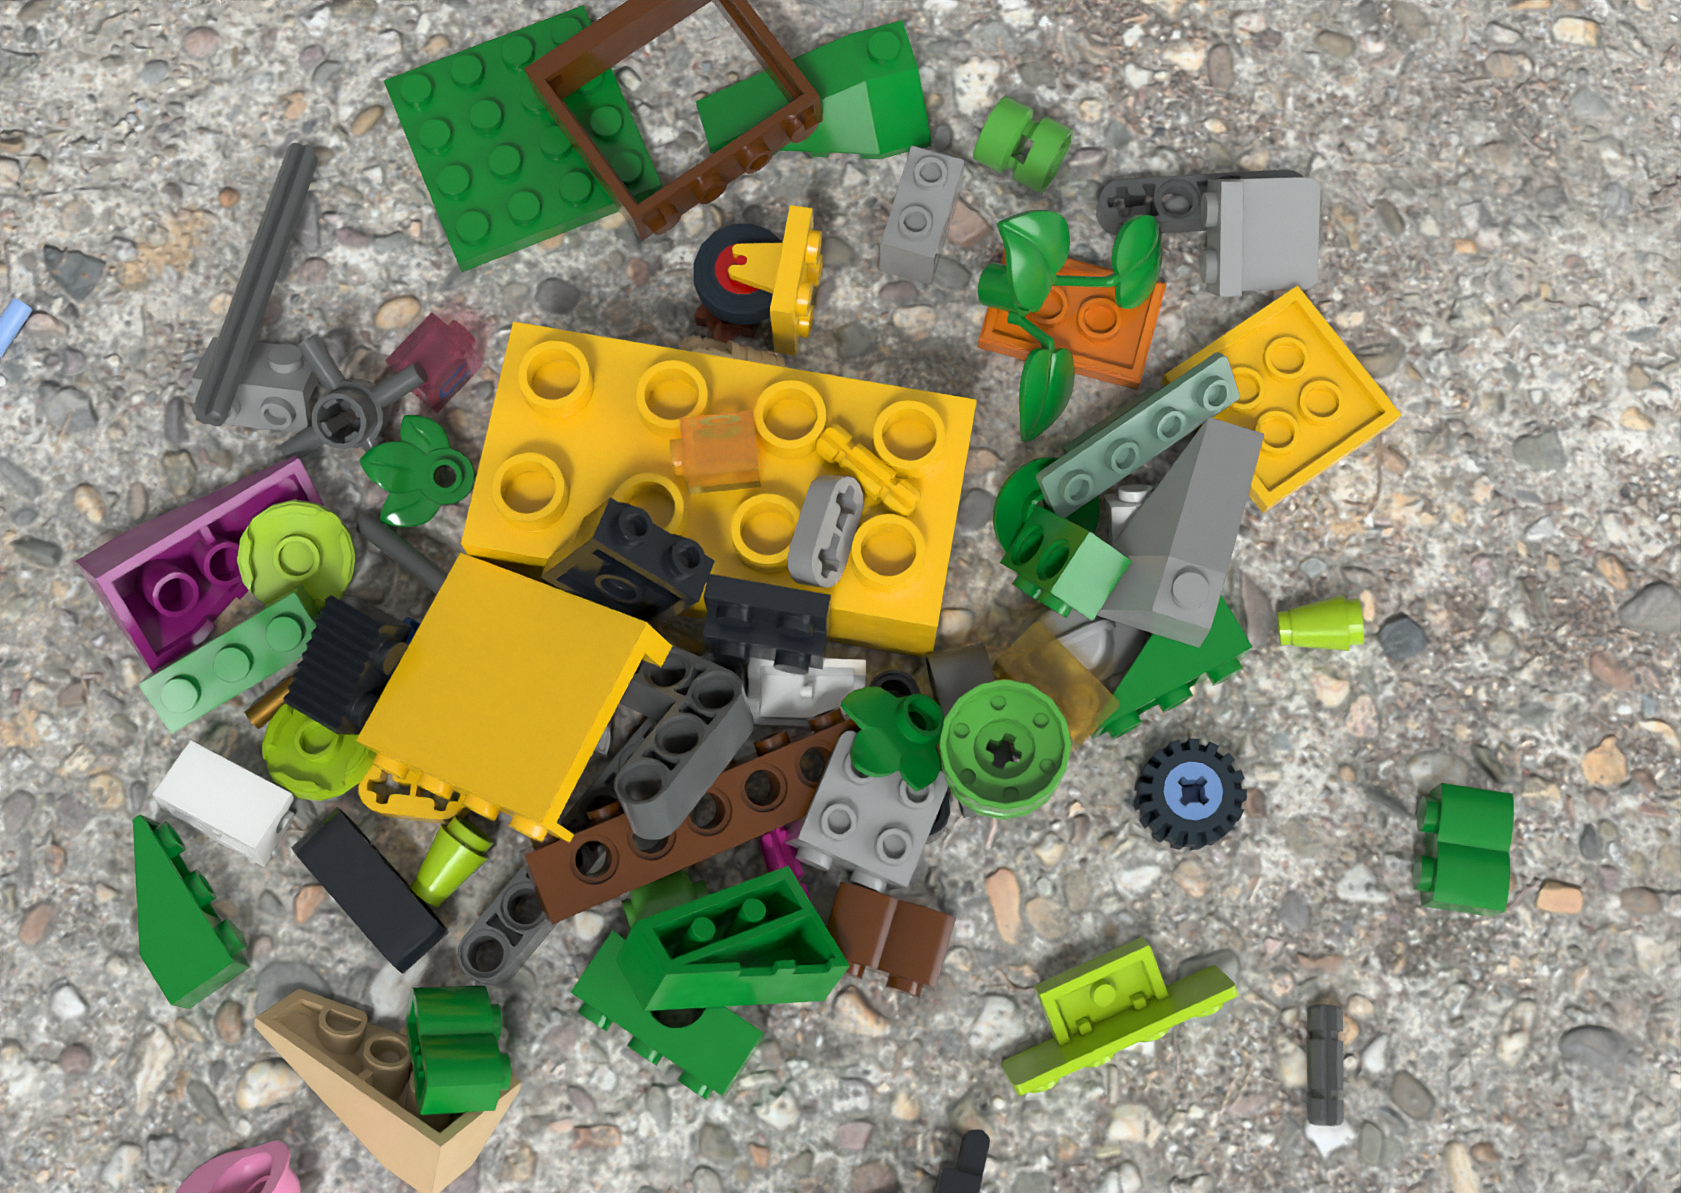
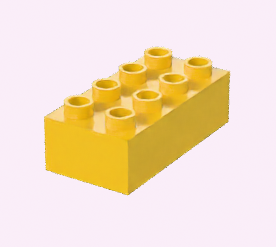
M513 321L461 545L469 556L560 589L541 578L549 557L573 540L583 518L611 497L618 502L627 503L645 510L654 524L670 534H677L696 541L704 550L705 555L715 560L710 574L831 595L829 642L926 658V654H931L934 650L977 399ZM715 417H735L742 422L738 427L725 431H707L699 426L701 422ZM720 420L712 422L710 426L721 428L729 426L731 422ZM832 424H838L853 436L852 441L854 445L862 443L897 472L895 476L898 481L905 479L919 490L921 497L917 507L905 518L891 514L883 508L884 503L881 498L875 501L862 490V515L840 580L829 588L800 585L792 579L788 569L789 547L812 481L817 476L824 474L845 476L839 471L841 469L839 463L830 464L816 450V442L821 434ZM705 587L699 602L678 615L706 620L707 610L703 598Z

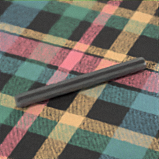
M294 142L287 147L192 407L196 420L202 424L218 427L226 422L318 163L315 149L308 144L301 145Z

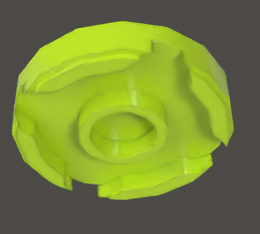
M294 499L273 504L252 519L240 538L237 563L244 585L251 594H254L263 603L271 602L302 583L320 611L326 606L325 599L329 595L341 596L354 576L357 553L352 534L338 514L319 503Z
M283 704L268 723L262 742L263 759L267 762L268 772L274 782L282 789L292 793L295 797L304 800L323 801L343 795L363 780L373 766L372 762L376 753L356 741L359 735H338L287 704Z

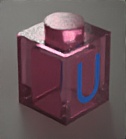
M432 312L385 360L393 375L414 362H418L423 366L428 375V381L411 391V393L436 414L482 367L473 348L477 344L473 335L457 321L452 320L447 325Z

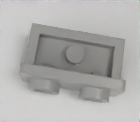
M218 337L212 338L191 377L195 399ZM254 341L224 424L300 433L312 425L309 400L319 379L298 346Z

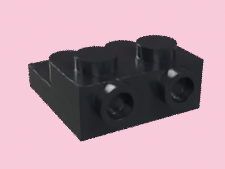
M610 497L583 518L573 540L549 557L541 578L565 592L645 621L653 629H656L699 602L715 560L705 555L704 550L696 541L677 534H670L654 524L645 510L627 503L618 502Z
M714 574L709 575L703 597L707 615L702 636L706 649L715 651V658L734 664H749L750 657L774 661L773 667L775 669L799 675L808 674L809 668L823 670L831 628V595Z

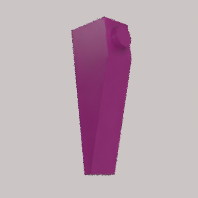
M293 456L136 526L76 560V563L105 610L147 667L154 671L203 642L215 629L216 625L213 622L236 597L241 599L248 592L241 578L237 557L240 538L254 517L273 504L294 499L316 502L324 506V503L301 460L297 456Z

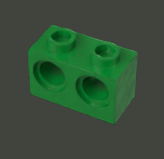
M1037 505L999 563L1017 574L1012 585L1036 601L1043 603L1065 618L1068 617L1073 609L1093 621L1132 561L1090 531Z

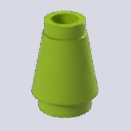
M1344 594L1291 608L1288 611L1277 612L1280 646L1292 645L1294 647L1350 651V645L1364 644L1363 615L1359 598L1345 599Z
M455 815L448 825H440L416 875V879L410 886L411 890L427 903L439 907L445 898L447 899L490 858L487 851L494 843L493 840L468 820Z

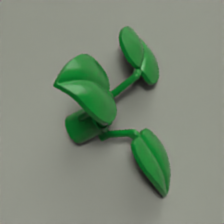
M1031 210L1010 216L997 223L1005 248L1006 265L992 262L985 267L978 282V299L983 306L1009 312L1007 322L1020 326L1041 344V348H1035L1029 353L1021 374L1019 390L1020 441L1028 442L1034 440L1060 417L1071 398L1075 378V368L1071 352L1066 348H1055L1054 339L1028 320L1026 315L1030 312H1037L1042 307L1052 286H1115V302L1118 307L1133 309L1141 305L1154 290L1162 266V238L1159 231V223L1153 216L1138 214L1123 224L1112 249L1111 263L1114 272L1103 277L1056 275L1066 262L1070 248L1069 228L1062 215L1047 210Z

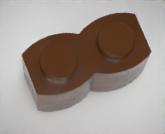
M841 882L826 928L850 965L844 975L862 979L865 970L879 973L888 977L885 985L886 988L920 998L923 988L935 991L956 917L867 888Z

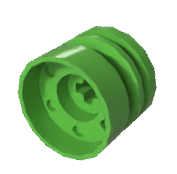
M1006 679L979 684L958 698L944 719L939 744L940 760L945 781L958 802L977 815L999 820L1027 816L1049 801L1067 770L1071 749L1067 722L1052 698L1030 684ZM1003 741L1009 742L1014 745L1012 755L1020 760L1018 763L1008 761L1003 769L993 766L994 755L987 751L989 747L999 749Z

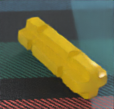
M832 424L816 442L817 453L832 465L839 463L841 467L839 471L845 476L855 478L860 484L861 489L875 501L881 498L884 503L883 508L888 512L905 518L910 515L920 501L921 495L919 490L905 479L898 481L895 476L897 472L862 443L854 445L852 441L853 436L840 425Z

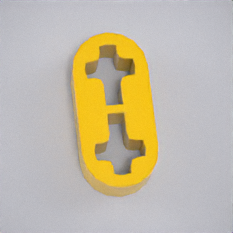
M373 765L363 780L358 783V794L362 802L376 814L385 817L449 824L455 815L464 818L470 812V809L462 805L466 797L460 794L458 801L448 802L446 811H440V804L435 800L422 797L424 788L416 784L420 775L411 771L408 772L404 780L392 775L393 781L402 787L411 788L410 795L391 794L387 804H383L382 797L374 792L375 784L385 783L389 773Z

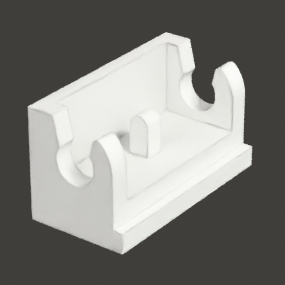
M750 657L748 664L749 694L747 700L755 727L810 728L807 720L825 711L840 707L843 715L847 714L840 703L850 692L865 687L866 660L825 658L823 670L809 668L808 674L799 675L775 669L773 667L774 661Z
M191 740L153 792V796L164 814L263 867L271 858V853L285 834L295 815L294 812L288 810L294 800L292 793Z

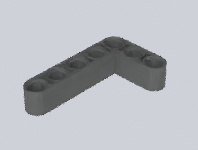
M672 645L662 667L641 660L619 702L659 722L621 768L615 778L614 785L615 792L632 831L640 838L647 840L662 839L671 835L681 825L750 737L754 729V719L739 676L731 670Z

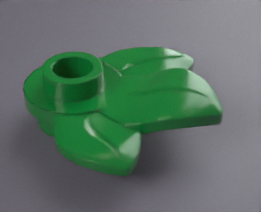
M404 415L400 430L401 441L387 442L373 447L361 457L360 464L364 472L375 484L383 490L390 492L382 507L381 522L396 527H413L429 522L442 504H455L465 499L474 486L475 471L472 463L463 453L451 449L446 432L438 423L423 416ZM449 465L456 472V481L452 486L444 488L436 482L435 473L441 466Z
M876 686L854 690L841 701L840 705L861 729L854 736L850 747V758L857 770L874 778L887 777L899 771L908 786L916 792L925 789L937 779L941 763L936 745L941 739L945 717L940 706L932 698L923 694H912L896 698L888 691Z

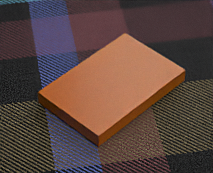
M1004 250L1001 264L1006 265V254ZM1067 258L1063 267L1056 275L1103 277L1112 274L1114 271L1113 269ZM1157 281L1150 296L1141 305L1133 309H1124L1116 305L1115 286H1052L1042 307L1037 312L1027 314L1026 318L1054 339L1055 348L1062 347L1071 352L1075 374L1138 390L1167 284ZM988 307L977 348L1025 361L1033 349L1041 348L1040 342L1020 326L1007 322L1009 312Z

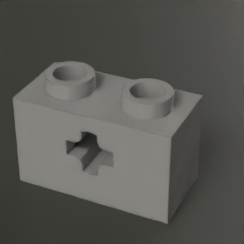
M911 146L880 243L879 271L932 286L961 192L965 160Z

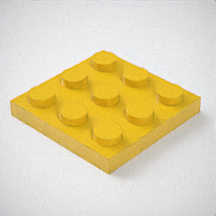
M1298 285L1164 374L1161 381L1162 385L1166 387L1216 352L1228 358L1240 396L1236 402L1212 418L1264 434L1248 494L1262 513L1277 505L1389 428L1402 415Z

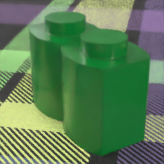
M1440 783L1430 790L1429 797L1423 796L1421 798L1417 811V829L1419 832H1425L1426 849L1424 855L1419 854L1415 859L1412 884L1414 890L1421 891L1422 907L1494 917L1506 911L1510 885L1509 850L1514 823L1513 793Z
M485 985L412 988L406 1012V1031L409 1053L413 1063L415 1096L420 1115L495 1111L501 1090L509 1089L511 1081L510 1057L507 1052L499 1051L497 1042L500 1039L502 1029L501 1009L499 1004H491Z

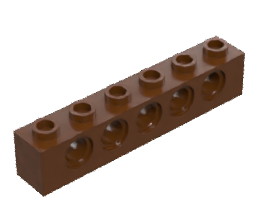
M838 707L811 717L807 720L810 729L789 738L787 730H782L753 742L756 752L738 760H735L733 757L706 793L712 796L716 804V813L712 821L705 826L697 827L691 821L688 814L671 835L659 839L658 843L648 850H639L635 846L632 837L633 831L619 799L609 801L587 811L586 814L589 822L568 830L574 834L570 843L549 833L546 834L543 842L529 837L532 846L519 852L546 919L553 925L805 817L838 737L847 731L858 733L861 729L847 714L843 715L841 708ZM815 747L823 756L824 766L820 775L809 781L800 770V760L806 750ZM757 770H762L770 780V791L763 801L754 804L746 796L745 783L750 774ZM563 822L558 823L559 825H561L562 827L565 828V825H564ZM588 841H599L606 853L604 864L594 873H580L575 864L577 850Z

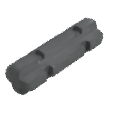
M1315 1004L1309 1006L1307 1010V1031H1312V1039L1307 1040V1089L1313 1090V1098L1307 1099V1119L1310 1124L1316 1126H1339L1344 1121V1100H1338V1091H1344L1343 1041L1338 1040V1032H1343V1011L1341 1007L1336 1005Z

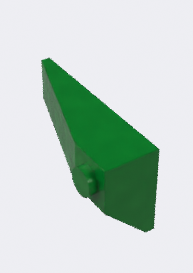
M903 20L848 34L792 59L820 96L823 121L818 124L816 130L807 139L799 143L790 142L778 151L811 152V157L829 158V153L861 154V159L880 160L910 151L911 146L919 148L931 146L932 141L919 70ZM765 71L696 101V107L710 153H716L789 104Z

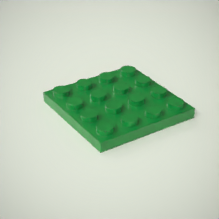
M584 5L383 80L461 272L619 212V209L536 97L524 71V68L591 25ZM611 68L563 99L638 204L663 188Z

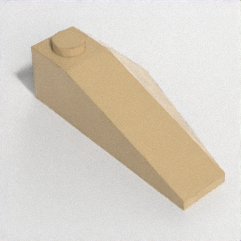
M300 988L255 1017L254 1027L383 1167L420 1193H440L472 1166L520 1091L522 1081L511 1075L509 1089L501 1090L495 1111L420 1115L415 1096L413 1063L409 1053L405 1025H403L399 1033L368 1022L365 1011Z

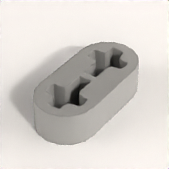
M824 474L817 476L812 481L807 491L788 553V569L792 579L797 584L829 588L840 580L863 509V493L860 484L855 478Z

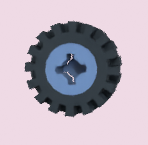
M1189 738L1186 743H1180L1179 740L1170 742L1164 749L1160 748L1142 768L1134 790L1137 791L1134 806L1135 810H1140L1142 817L1139 821L1144 829L1149 826L1154 832L1152 837L1159 843L1165 840L1171 843L1170 848L1180 850L1183 847H1190V851L1199 850L1206 845L1211 846L1219 841L1241 819L1245 810L1241 808L1242 803L1247 800V789H1242L1241 782L1245 777L1241 769L1235 771L1231 765L1235 759L1229 753L1225 756L1217 752L1219 745L1209 742L1206 746L1199 744L1200 739ZM1178 782L1182 783L1183 785L1191 784L1192 786H1181ZM1198 791L1200 792V800L1204 803L1203 805L1199 802Z

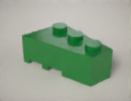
M789 866L636 921L615 957L617 964L644 1011L825 1001L850 967Z

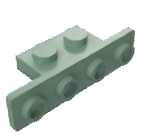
M1216 352L1160 391L1150 387L1063 446L1062 449L1065 455L1036 475V480L1050 512L1066 518L1204 424L1209 417H1214L1236 402L1240 395L1228 358Z

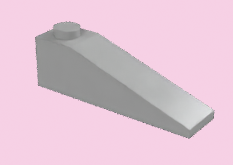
M1211 417L1206 420L1111 546L1132 562L1101 607L1097 616L1200 648L1211 629L1225 583L1264 438L1263 433Z

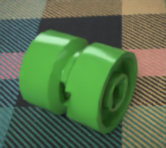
M1005 95L999 100L989 115L977 140L973 159L999 173L1007 169L1013 170L1014 181L1042 194L1050 185L1061 166L1073 139L1074 130L1047 116L1039 121L1035 120L1032 108ZM1030 139L1034 143L1028 155L1025 156L1021 154V151L1027 140Z

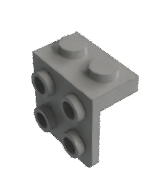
M1312 177L1208 180V193H1203L1201 199V221L1203 227H1207V250H1202L1200 257V276L1202 283L1206 284L1207 292L1219 297L1242 296V291L1291 290L1297 285L1303 290L1311 289L1317 284L1320 226V183L1317 179Z
M847 731L841 734L835 743L805 817L792 822L784 843L799 849L796 858L812 867L829 871L831 864L853 873L850 882L854 885L882 894L885 888L889 890L908 888L949 786L945 781L944 772L940 771L937 779L931 785L918 792L908 786L899 771L887 777L874 778L865 775L854 767L850 758L851 743L857 733Z

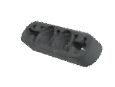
M1282 169L1119 179L1110 182L1101 191L1096 207V217L1099 225L1105 231L1112 235H1117L1128 219L1138 214H1146L1147 205L1143 204L1146 196H1151L1150 215L1158 221L1160 233L1207 231V227H1203L1201 221V199L1203 193H1208V180L1304 176L1294 170ZM1167 194H1181L1189 201L1191 210L1184 215H1171L1162 207L1161 199ZM1115 199H1124L1125 206L1131 208L1128 216H1119L1118 209L1113 207Z

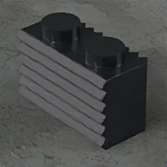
M329 595L325 599L326 606L320 610L321 617L315 621L316 628L311 632L312 638L306 643L307 650L302 653L303 660L297 664L298 671L292 675L293 682L288 686L289 693L283 699L285 704L338 735H359L401 658L408 649L406 641L412 626L403 623L402 620L394 618L393 615L385 613L384 610L376 608L375 605L361 598Z

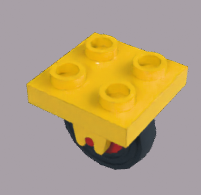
M790 205L783 241L770 230L754 224H731L719 229L701 244L693 263V281L696 292L703 306L718 319L735 325L756 324L771 317L774 353L796 356L799 338L810 337L814 314V305H810L813 287H819L823 267V254H820L822 231L814 230L812 208Z

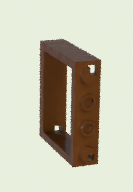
M628 0L524 68L536 97L641 241H644L653 234L661 235L668 232L679 222L681 215L699 203L704 205L716 200L726 190L727 184L745 172L752 174L759 171L769 163L775 152L790 142L799 143L807 139L816 130L818 124L823 121L820 96L747 0ZM712 1L789 104L638 204L563 99Z

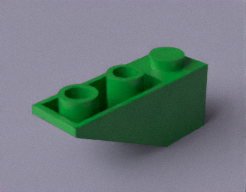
M1222 595L1219 599L1211 629L1200 648L1152 634L1089 730L1092 739L1106 732L1109 733L1112 740L1119 738L1143 723L1139 717L1140 714L1159 705L1163 713L1193 697L1189 688L1208 678L1213 686L1218 685L1244 669L1240 661L1244 659L1253 647Z
M140 814L133 819L139 955L170 1005L190 1009L250 968L242 954V951L248 945L236 925L228 918L221 921L210 904L217 897L204 875L197 869L190 872L179 855L186 850V847L176 830L167 821L160 824Z

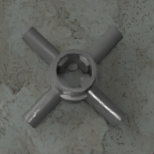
M315 334L307 338L297 346L326 392L313 408L312 426L282 443L281 452L286 459L293 456L302 459L325 444L336 449L362 447L366 453L373 447L386 443L382 434L385 432L389 422L391 404L428 381L425 369L420 363L414 362L378 385L363 379H345L318 335ZM350 409L355 412L357 417L352 422L347 419L344 413Z

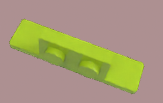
M1140 937L1034 985V990L1053 1038L1003 1060L1000 1065L1004 1075L1018 1096L1029 1092L1040 1093L1054 1087L1060 1078L1079 1069L1097 1067L1107 1063L1116 1052L1138 1042H1151L1167 1034L1169 1028L1193 1017H1206L1216 1013L1223 1007L1225 1002L1238 997L1239 993L1235 983L1217 965L1209 966L1165 986L1150 944L1143 937Z

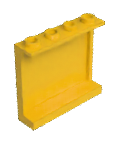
M460 552L356 741L376 753L372 762L373 765L395 777L404 780L408 772L411 771L420 775L416 782L417 785L439 797L449 800L453 792L456 791L466 796L462 802L463 806L490 820L495 821L499 812L513 817L509 826L536 841L543 842L546 834L549 833L570 843L574 834L556 823L641 660L662 667L672 645L645 621Z

